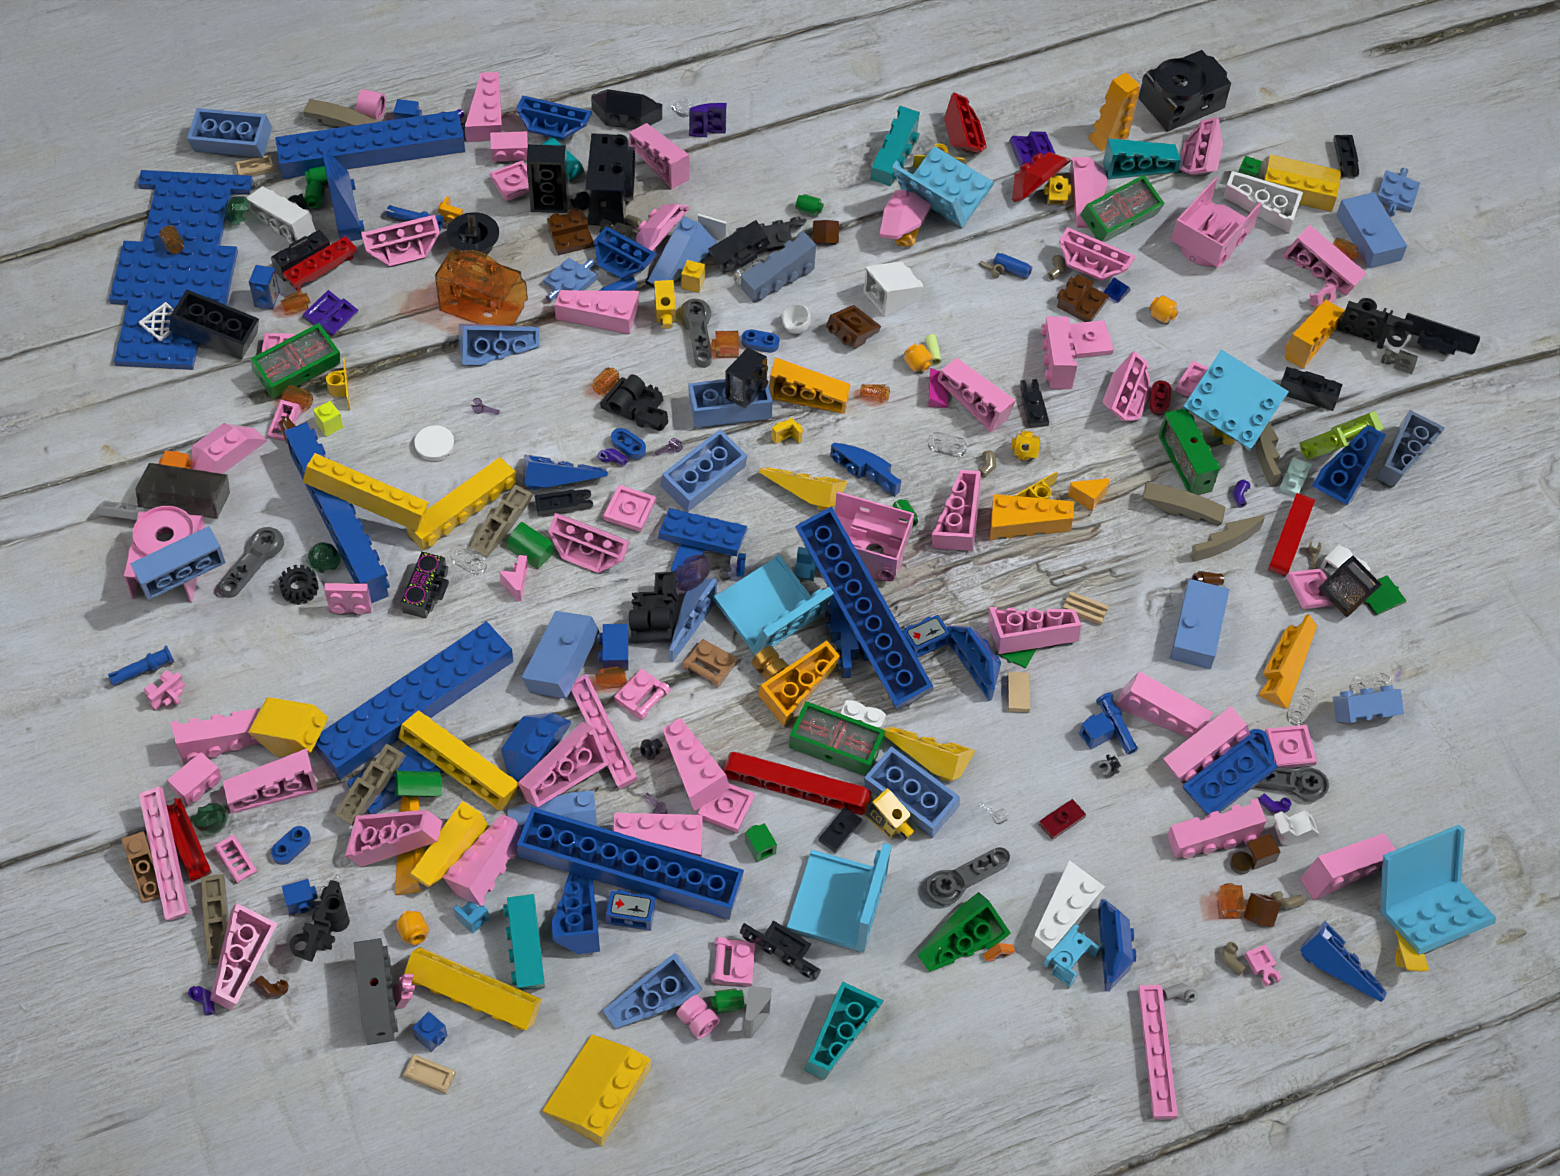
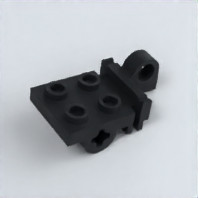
M1362 298L1358 303L1348 301L1338 330L1373 342L1375 339H1378L1377 348L1380 349L1383 348L1386 338L1393 347L1404 345L1413 325L1412 321L1392 315L1393 310L1390 313L1386 312L1387 308H1384L1383 312L1376 310L1377 304L1370 298ZM1392 336H1398L1401 340H1396Z
M634 374L629 375L627 379L621 377L600 402V406L604 410L632 421L636 419L637 426L641 428L647 424L658 431H662L669 422L667 411L658 408L664 401L662 392L659 391L658 387L653 389L651 384L648 387L645 386L644 381Z
M675 571L656 572L654 591L632 593L634 598L631 601L633 610L629 611L628 616L632 643L672 641L674 635L675 602L678 600L676 592L677 573Z
M330 880L328 887L323 888L320 906L314 909L312 915L314 924L305 922L302 929L304 930L303 933L296 934L291 938L289 945L295 956L313 962L317 950L332 949L335 936H332L331 932H341L348 927L350 919L340 884L337 881ZM303 941L307 943L305 949H295V945L298 942Z

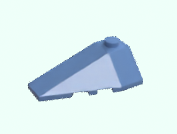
M684 216L673 231L648 279V284L654 286V281L673 280L675 283L681 278L686 261H704L710 255L708 248L717 244V241L699 222Z
M459 324L462 365H483L512 354L539 347L540 327Z
M715 578L696 580L692 586L686 588L669 649V660L671 662H674L716 604L713 600V597L717 594V580Z
M594 790L556 796L537 808L597 826ZM528 803L508 808V817L515 819L523 830L531 807H537Z

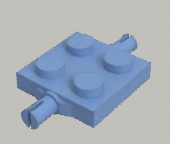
M1401 168L1399 175L1388 170L1383 175L1377 197L1380 202L1389 206L1387 213L1390 216L1395 215L1396 209L1410 213L1413 208L1420 182L1406 178L1407 168L1406 170Z
M568 258L543 279L544 285L552 290L546 295L547 301L552 302L558 296L560 290L585 291L597 280V274L589 270L595 265L594 260L589 258L584 264H579Z

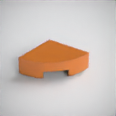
M998 943L983 955L986 961H995L997 956L1005 954L1007 957L1013 954L1015 949L1013 944Z

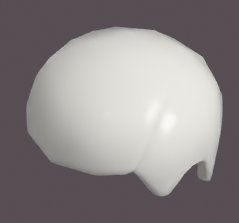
M802 304L791 305L782 312L783 326L789 333H802L811 324L809 310Z

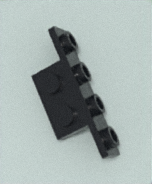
M793 217L788 222L777 220L773 221L772 225L765 226V223L759 224L770 242L765 250L782 247L787 241H792L790 228L805 225L807 222L806 218Z
M1407 313L1405 317L1406 320L1413 322L1409 333L1419 336L1418 344L1427 349L1439 350L1440 353L1445 355H1454L1456 349L1474 354L1481 338L1479 335L1411 313Z
M774 920L765 934L743 923L739 932L742 934L743 939L749 943L755 942L760 945L765 953L776 955L781 958V962L789 967L794 966L799 969L800 973L806 978L817 980L821 969L803 959L811 947L810 942Z

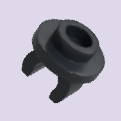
M580 191L576 194L575 199H570L573 207H577L579 210H586L590 204V196L587 192Z
M302 193L288 198V201L296 203L299 207L305 209L306 201Z
M659 738L652 741L645 739L641 742L640 753L647 760H653L660 753L658 748L663 747V744Z
M1108 754L1106 755L1107 760H1101L1097 763L1100 768L1108 766V769L1102 773L1104 777H1110L1113 772L1116 774L1120 773L1119 768L1121 764L1115 755L1111 757Z

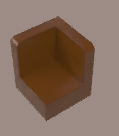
M814 220L813 242L839 243V221Z
M1271 834L1247 843L1254 857L1252 866L1254 870L1276 862L1281 852Z
M1251 893L1244 918L1259 926L1274 927L1281 902L1266 894Z

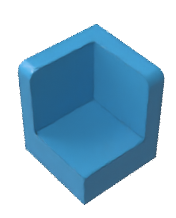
M798 547L794 574L798 579L814 581L816 566L806 548Z
M469 901L462 908L458 905L453 907L454 916L472 934L489 920L488 909L483 905L478 907L475 903Z

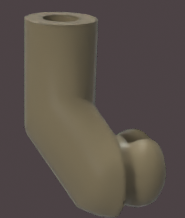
M628 214L625 217V223L634 226L635 229H633L632 233L636 237L640 231L637 228L642 223V220Z
M1061 255L1052 257L1051 261H1054L1052 264L1055 268L1048 273V277L1051 280H1055L1065 271V259Z
M991 450L984 451L981 455L983 461H985V465L979 470L981 471L982 478H986L996 468V455Z
M1281 891L1271 893L1272 898L1281 902L1280 907L1292 909L1305 903L1302 895L1283 898Z
M1228 942L1222 949L1223 962L1240 976L1246 967L1237 960L1236 951L1238 946L1234 942Z

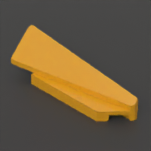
M1310 614L1305 615L1302 623L1298 626L1290 625L1285 629L1263 672V675L1269 680L1260 691V697L1283 708H1289L1317 628Z
M419 797L401 798L400 812L420 810ZM425 846L397 855L395 895L421 892L420 882L411 877L410 874L425 854Z

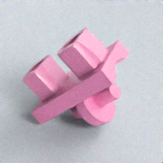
M166 670L160 676V681L163 683L157 688L152 683L144 688L151 707L155 711L163 704L168 706L171 702L175 705L181 703L178 697L183 693L182 689L185 687V684L178 672L173 674Z

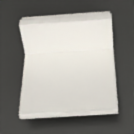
M698 214V222L710 233L717 243L726 238L727 222Z

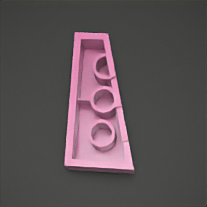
M499 72L480 73L465 124L466 142L490 141V133L502 132Z
M647 123L629 132V145L635 147V152L670 189L689 180L688 153Z
M1311 225L1297 237L1282 256L1287 260L1291 258L1296 261L1295 265L1300 268L1306 267L1311 270L1313 276L1324 278L1327 284L1334 285L1336 290L1346 296L1366 275V272L1349 259Z
M958 358L941 369L937 379L991 433L1008 420L1016 401Z
M1230 706L1163 758L1164 762L1181 783L1188 782L1198 772L1250 735L1248 725Z
M260 708L232 712L228 717L220 714L211 715L209 720L199 721L198 718L189 719V723L179 724L178 721L170 722L183 764H187L200 752L207 758L217 757L228 751H237L242 747L252 744H261L248 733Z
M681 718L662 729L693 811H696L730 789L726 774Z
M581 722L518 782L525 801L538 808L609 765L595 728Z
M307 748L223 781L231 814L318 791Z
M428 810L356 816L345 856L358 866L363 867L438 842L442 821Z
M614 813L613 831L702 857L703 815Z
M238 903L234 905L228 920L210 998L211 1001L229 1010L233 1009L245 989L277 923Z

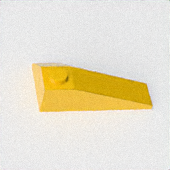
M771 467L759 468V473L806 502L817 505V509L821 510L831 506L834 507L837 491L843 493L847 485L846 480L832 477L811 478V474L796 473L793 475V471Z
M892 726L883 729L885 730V737L930 772L940 776L941 780L952 782V780L962 776L975 753L974 749L950 741L948 744L937 743L936 738L931 736L918 738V734Z
M462 801L441 829L438 842L432 843L410 876L428 888L443 879L449 868L489 828L482 813Z

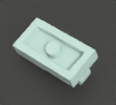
M1293 457L1279 491L1294 497L1296 493H1300L1312 464Z

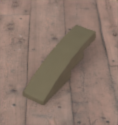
M309 99L303 111L305 117L322 119L324 125L338 127L381 122L353 109Z
M1268 422L1255 443L1262 471L1269 486L1272 487L1278 484L1281 472L1277 467L1280 455L1276 450L1279 439Z
M1147 482L1142 500L1174 516L1181 513L1195 521L1203 518L1217 526L1223 523L1225 506L1184 490Z
M514 485L507 498L501 500L495 512L489 514L469 548L488 557L511 530L532 499L533 494Z
M1264 515L1226 523L1224 530L1211 533L1207 542L1194 544L1190 555L1192 561L1196 562L1213 557L1246 541L1261 529L1265 519Z
M386 743L376 761L372 760L362 777H357L334 815L353 826L356 816L363 815L393 777L395 770L399 768L406 755Z
M224 874L201 877L203 923L208 965L219 963L229 920Z

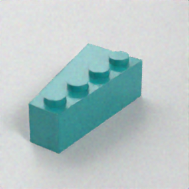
M900 105L897 110V119H893L890 132L886 134L883 146L880 148L871 167L870 180L891 186L893 181L897 180L892 168L895 161H898L901 168H904L907 160L906 157L911 155L913 144L918 142L920 133H918L920 112Z
M1108 138L1103 167L1106 170L1108 180L1139 177L1142 175L1178 173L1181 160L1176 144Z
M534 894L507 897L508 904H503L505 918H509L510 926L506 927L507 940H512L513 949H508L510 963L514 962L515 971L511 972L512 985H517V989L522 991L544 988L545 980Z
M842 981L804 1071L825 1080L878 1012L884 1000Z

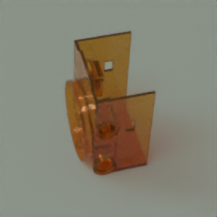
M453 249L448 253L435 273L439 310L476 324L513 326L524 309V302L528 300L527 284L522 279L521 271L501 265L490 256L479 251ZM453 300L458 302V304L454 305L449 303V301ZM487 312L493 315L492 317H488L483 314Z

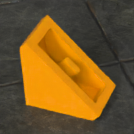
M1110 479L1070 482L1068 497L1092 511L1106 495Z

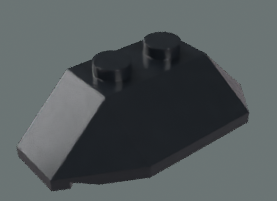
M606 89L591 95L592 111L608 126L636 129L646 123L651 126L663 118V104L655 102L644 94Z

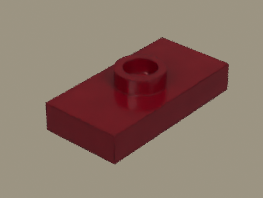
M1072 798L1040 820L1039 826L1054 840L1086 818V813Z

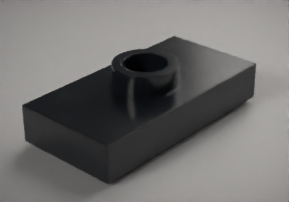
M844 807L819 837V842L837 853L861 824L862 818Z

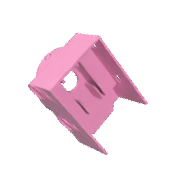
M1216 177L1176 220L1171 241L1180 246L1182 253L1190 261L1202 266H1215L1219 268L1230 258L1235 248L1243 242L1244 238L1255 227L1262 203L1260 202L1245 217L1224 204L1217 205L1211 202L1218 179Z
M837 491L835 513L871 577L888 582L894 581L897 571L902 565L904 551L912 532L914 513ZM860 507L869 509L870 511L860 509ZM899 518L908 520L909 522L899 520ZM877 544L883 548L884 552L880 554L866 550L869 545Z
M160 506L147 512L139 511L133 528V540L124 573V579L132 599L135 597L138 581L130 563L204 529L203 516L189 515L184 510L174 506ZM158 533L174 534L166 542L157 540ZM198 577L183 583L190 603L193 600Z

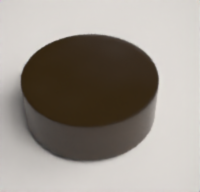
M1243 851L1234 853L1230 860V867L1237 874H1247L1253 866L1252 857Z

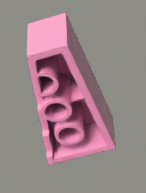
M560 290L555 303L556 320L630 334L639 308V291Z
M1046 316L1045 324L1041 325V335L1045 338L1042 341V350L1046 351V354H1044V366H1047L1045 381H1048L1049 389H1072L1077 361H1074L1076 355L1075 350H1073L1069 317Z
M960 470L952 488V493L946 501L945 509L938 519L936 529L932 533L933 548L973 551L981 490V471Z
M989 607L988 626L998 654L1079 641L1081 623L1075 609L1039 611L1037 608H1028V611H1016V608L997 610V607Z
M1140 671L1123 687L1116 702L1117 707L1122 711L1187 738L1192 737L1206 726L1213 712Z
M1258 798L1250 800L1251 805L1241 807L1240 804L1231 806V810L1226 813L1212 812L1204 820H1200L1197 817L1172 825L1167 836L1175 858H1190L1195 854L1203 852L1204 854H1209L1221 848L1232 849L1236 845L1244 843L1247 845L1249 841L1259 838L1266 824V818Z
M501 814L480 835L479 839L464 852V855L449 868L443 879L456 896L479 906L484 904L486 901L484 896L487 892H492L496 886L494 883L495 879L499 874L503 875L507 869V861L513 859L517 854V843L522 829L515 819Z
M1383 833L1318 856L1300 880L1313 900H1317L1381 870L1383 855L1396 849L1386 834Z

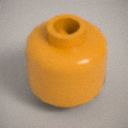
M1164 295L1159 298L1155 297L1149 307L1151 316L1162 323H1168L1170 320L1174 321L1179 313L1176 310L1177 302Z
M914 343L904 352V361L912 371L918 372L921 370L925 372L931 367L930 361L933 356L923 344L917 345Z
M406 911L400 915L396 922V929L404 943L418 945L427 938L429 927L422 913Z

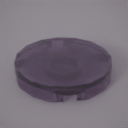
M694 555L684 560V565L677 567L675 570L677 573L676 587L681 591H689L699 586L710 572L711 564L702 555Z

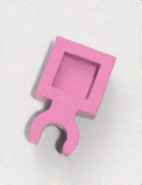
M1266 944L1245 953L1244 956L1254 974H1262V983L1265 987H1269L1271 983L1268 977H1273L1276 983L1280 981L1281 976L1279 972L1272 969L1277 963Z
M403 974L395 983L393 992L396 1008H405L409 1000L412 999L415 985H411L414 977L413 974Z

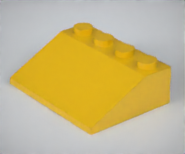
M1270 154L1264 180L1303 192L1299 202L1300 205L1332 212L1340 186L1341 170Z
M592 1034L547 1102L542 1113L596 1144L603 1146L650 1072L651 1059L628 1046Z

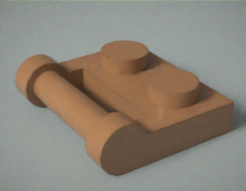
M702 639L690 656L684 660L682 668L687 671L692 670L710 680L712 685L720 687L737 664L738 658ZM698 661L699 663H701V664L707 666L708 668H710V669L716 671L718 674H717V675L714 674L713 672H711V671H709V670L703 668L702 666L696 664L695 662Z

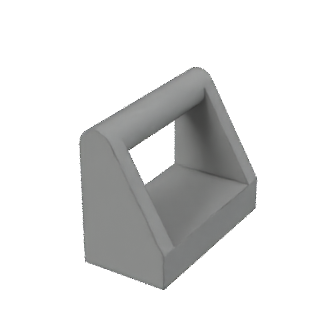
M749 986L744 1032L746 1038H752L770 1015L772 988Z

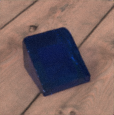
M1114 277L1103 293L1119 303L1131 289Z

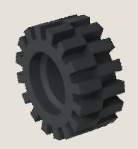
M301 564L300 568L297 565H293L294 569L286 568L287 572L283 571L282 576L279 577L280 590L285 600H290L291 604H294L296 601L297 605H301V601H304V604L308 603V598L312 601L314 599L313 595L316 596L317 590H319L315 572L311 571V568L308 566L305 569L304 565ZM303 580L307 582L300 589L291 587L295 581Z

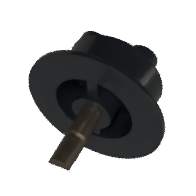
M470 212L454 218L447 227L446 236L449 244L457 250L460 257L484 260L498 241L499 227L490 216L483 213Z

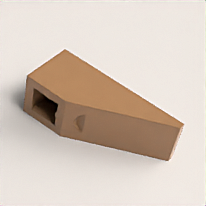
M145 831L122 838L121 840L142 902L160 897L152 854Z

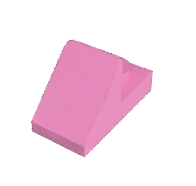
M519 555L518 562L514 563L513 572L499 571L500 582L517 601H522L528 570L527 556Z

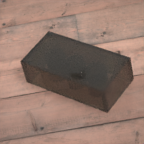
M154 463L148 464L135 488L138 507L153 509L160 506H174L184 510L189 515H200L218 519L230 494L228 474Z

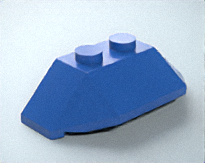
M523 95L517 106V112L528 132L564 140L586 127L592 111Z
M607 226L594 239L597 265L621 280H626L640 274L657 256L652 250Z
M948 626L947 628L951 633L949 645L987 700H992L1001 667L999 657L993 654L988 641L983 639L973 628Z
M555 713L523 716L501 748L508 775L519 782L558 745L570 727L571 721Z
M1101 899L1097 910L1101 944L1103 943L1101 953L1105 991H1110L1130 971L1133 962H1136V949H1132L1134 929L1130 928L1129 919L1106 899Z

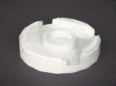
M438 425L423 428L414 440L416 452L421 455V458L428 461H441L445 459V456L450 455L455 447L454 436L450 430Z

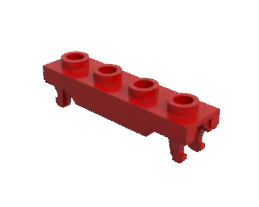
M344 236L283 272V277L287 281L289 280V284L299 292L302 284L305 282H312L342 264L346 258L350 261L353 260V254L357 252V247Z
M174 798L175 802L172 805L166 806L174 843L192 882L211 874L212 871L181 798Z

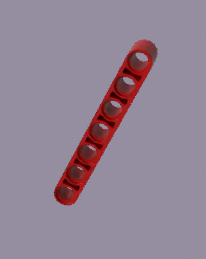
M738 752L729 753L723 769L728 779L840 810L846 807L854 814L859 815L866 813L872 792L863 786Z

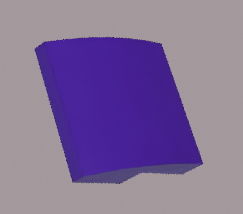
M706 103L689 108V136L707 138L708 132L726 134L727 103Z
M1030 131L1028 136H1011L1009 140L1020 166L1026 162L1030 163L1032 161L1031 158L1037 153L1051 152L1056 154L1046 132Z
M328 290L303 313L302 317L313 326L320 323L327 334L334 336L359 310L345 298L341 300Z

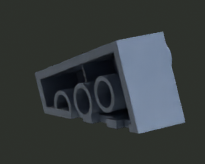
M803 230L797 234L798 238L793 242L791 240L787 241L784 244L785 248L781 251L771 253L765 263L760 261L741 275V289L753 302L764 299L770 293L780 290L788 283L794 282L799 277L809 274L814 270L816 244Z
M1409 410L1400 423L1376 479L1394 487L1437 440L1445 427Z

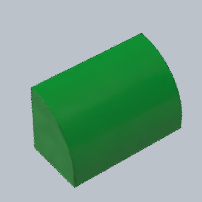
M522 521L513 530L507 542L508 550L517 556H527L528 563L537 570L554 554L553 542Z
M395 770L394 797L438 798L442 796V779L439 771Z

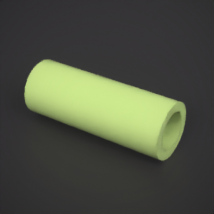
M934 334L927 335L925 338L927 350L933 356L930 363L932 365H939L941 363L937 336Z

